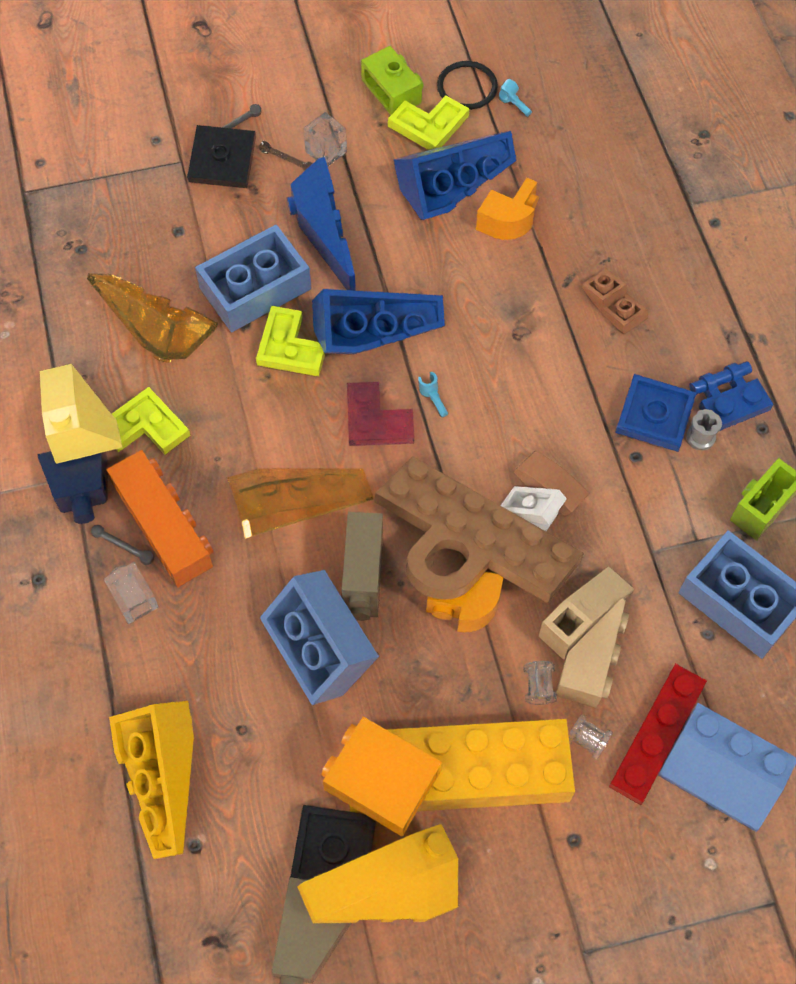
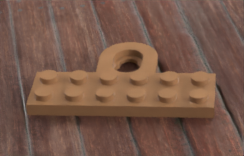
M413 456L375 493L374 502L426 532L409 551L406 575L414 588L432 598L453 599L460 597L473 587L487 569H490L549 603L581 563L584 555L580 550ZM442 549L459 551L467 560L458 571L452 572L448 576L436 575L431 570V567L434 565L435 553Z

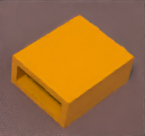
M363 716L357 726L351 724L345 732L341 744L345 746L336 758L332 755L325 764L321 776L325 777L323 780L324 790L403 837L439 776L442 762Z

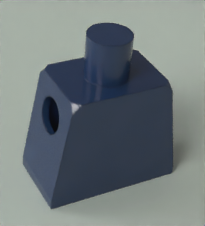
M51 451L37 454L52 496L60 512L72 511L74 522L78 524L93 521L95 518L93 506L104 504L108 500V473L106 470L108 468V459L106 452L58 464L55 463Z

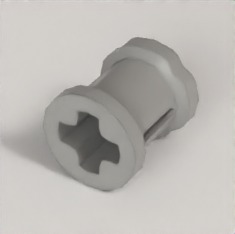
M708 409L698 411L692 418V426L689 427L686 433L688 444L696 450L703 451L711 448L716 441V434L722 427L720 416Z

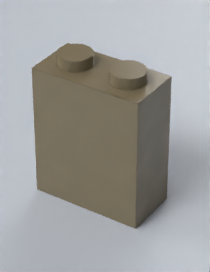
M348 512L342 598L355 619L359 621L378 617L383 551L382 513Z

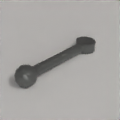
M258 104L251 105L250 111L222 128L232 129L252 116L258 117L261 114V107Z
M94 525L92 527L91 534L95 538L102 537L138 556L144 565H149L153 562L154 556L151 551H141L105 532L101 525Z

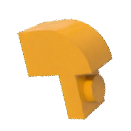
M526 177L513 199L490 190L477 211L476 230L501 240L516 239L529 232L533 225L535 207L539 200V196L536 195L537 182Z
M485 572L473 587L460 597L436 599L428 596L426 612L432 613L434 617L442 620L458 618L457 632L479 630L486 626L496 614L503 577L499 574Z

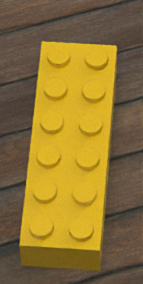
M567 719L387 729L389 732L442 762L441 772L417 812L570 802L575 793ZM350 806V812L362 813Z

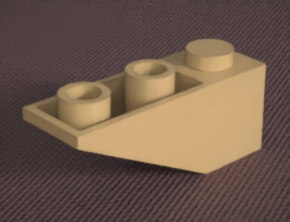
M608 566L566 598L542 622L538 637L565 660L567 653L620 599H626L634 591V588Z
M620 599L567 653L555 696L597 708L601 697L608 698L613 678L607 676L610 664L616 666L621 650V645L615 644L618 632L624 634L629 618V613L623 612L625 599Z

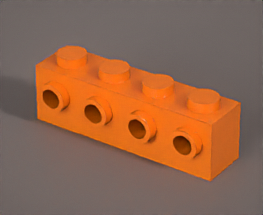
M140 450L106 469L112 485L177 588L213 567L210 555L214 551L204 535L201 537L197 536L193 529L197 526L188 509L181 511L176 502L180 501V498L171 483L165 485L160 477L164 474L155 458L148 460L143 450Z

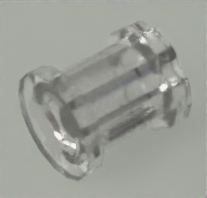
M549 661L526 663L523 666L524 673L527 674L528 693L525 694V702L534 705L556 702L557 693L553 691L552 673L555 672V664Z
M581 714L569 733V743L574 742L593 753L592 758L598 760L613 732L610 730L603 731L588 722L586 716Z

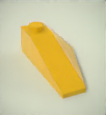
M179 701L153 704L109 717L114 753L118 764H125L131 780L126 784L129 794H136L142 809L139 814V821L153 859L183 854L194 742L189 702Z
M438 824L406 836L299 884L297 888L313 923H356L359 920L393 922L394 920L413 919V922H426L458 908V857L442 824Z

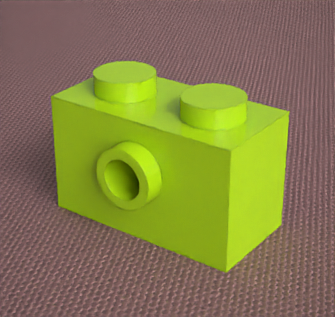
M391 46L361 60L362 81L390 115L405 100L414 106L422 103V89L424 85L421 77L417 73H413L407 66L405 58L401 54L398 55Z
M778 458L758 481L752 479L741 493L744 498L738 503L730 521L757 541L796 496V470Z

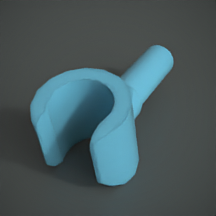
M507 79L501 86L499 99L504 103L511 102L513 105L515 104L528 117L532 111L516 95L519 91L517 83Z
M430 372L431 383L429 384L422 382L421 377H419L420 394L430 397L441 417L447 416L448 412L438 394L437 375L434 372Z

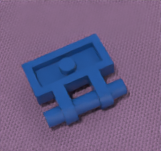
M748 361L741 364L732 363L725 366L721 372L704 374L699 377L698 381L689 384L690 391L697 392L696 395L704 392L707 399L700 402L699 409L712 410L720 416L722 420L720 431L768 412L774 405L758 378L747 383L745 382L743 376L752 373V367ZM729 382L732 389L721 393L717 386Z

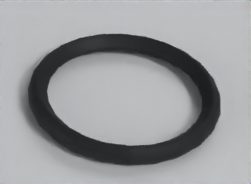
M459 61L447 66L438 77V92L443 99L445 95L448 96L443 88V82L446 75L452 70L460 67H475L489 76L492 88L484 100L473 104L460 103L470 110L487 105L497 93L498 84L494 73L488 67L478 62Z

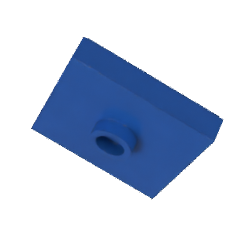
M634 374L615 433L679 452L697 392Z

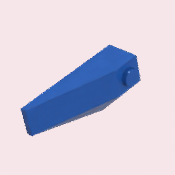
M506 131L394 159V165L400 191L419 218L425 220L453 210L458 202L466 196H471L475 193L476 189L484 182L492 180L516 161L512 133L511 131Z
M325 157L318 158L290 184L292 196L287 197L290 215H296L299 227L346 290L356 291L355 272L347 240L342 238L341 216L339 209L336 210L333 183Z
M323 289L312 300L313 329L324 353L358 354L445 326L443 295Z

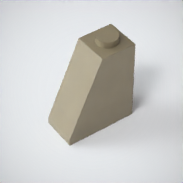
M289 877L272 968L273 976L280 978L279 984H303V982L313 984L352 924L313 923L297 888L299 884L307 881L304 879Z

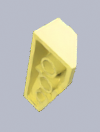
M72 364L40 371L41 406L45 435L56 464L123 448L117 420Z

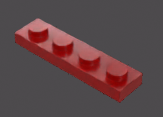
M675 663L613 777L609 788L642 805L707 680Z

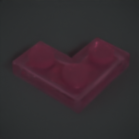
M379 382L347 383L349 446L414 444L413 409L380 410Z

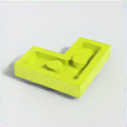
M445 95L428 114L405 100L388 118V127L422 147L431 150L442 147L469 117L470 109Z
M271 306L256 357L257 366L319 377L325 353L319 342L297 338L303 318L302 311Z
M150 387L112 413L113 417L117 420L123 448L116 449L118 453L144 433L164 455L191 436L189 429Z

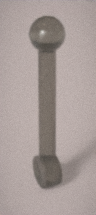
M262 141L259 145L261 152L265 154L272 153L302 167L304 171L313 164L309 161L303 162L271 147L266 141Z

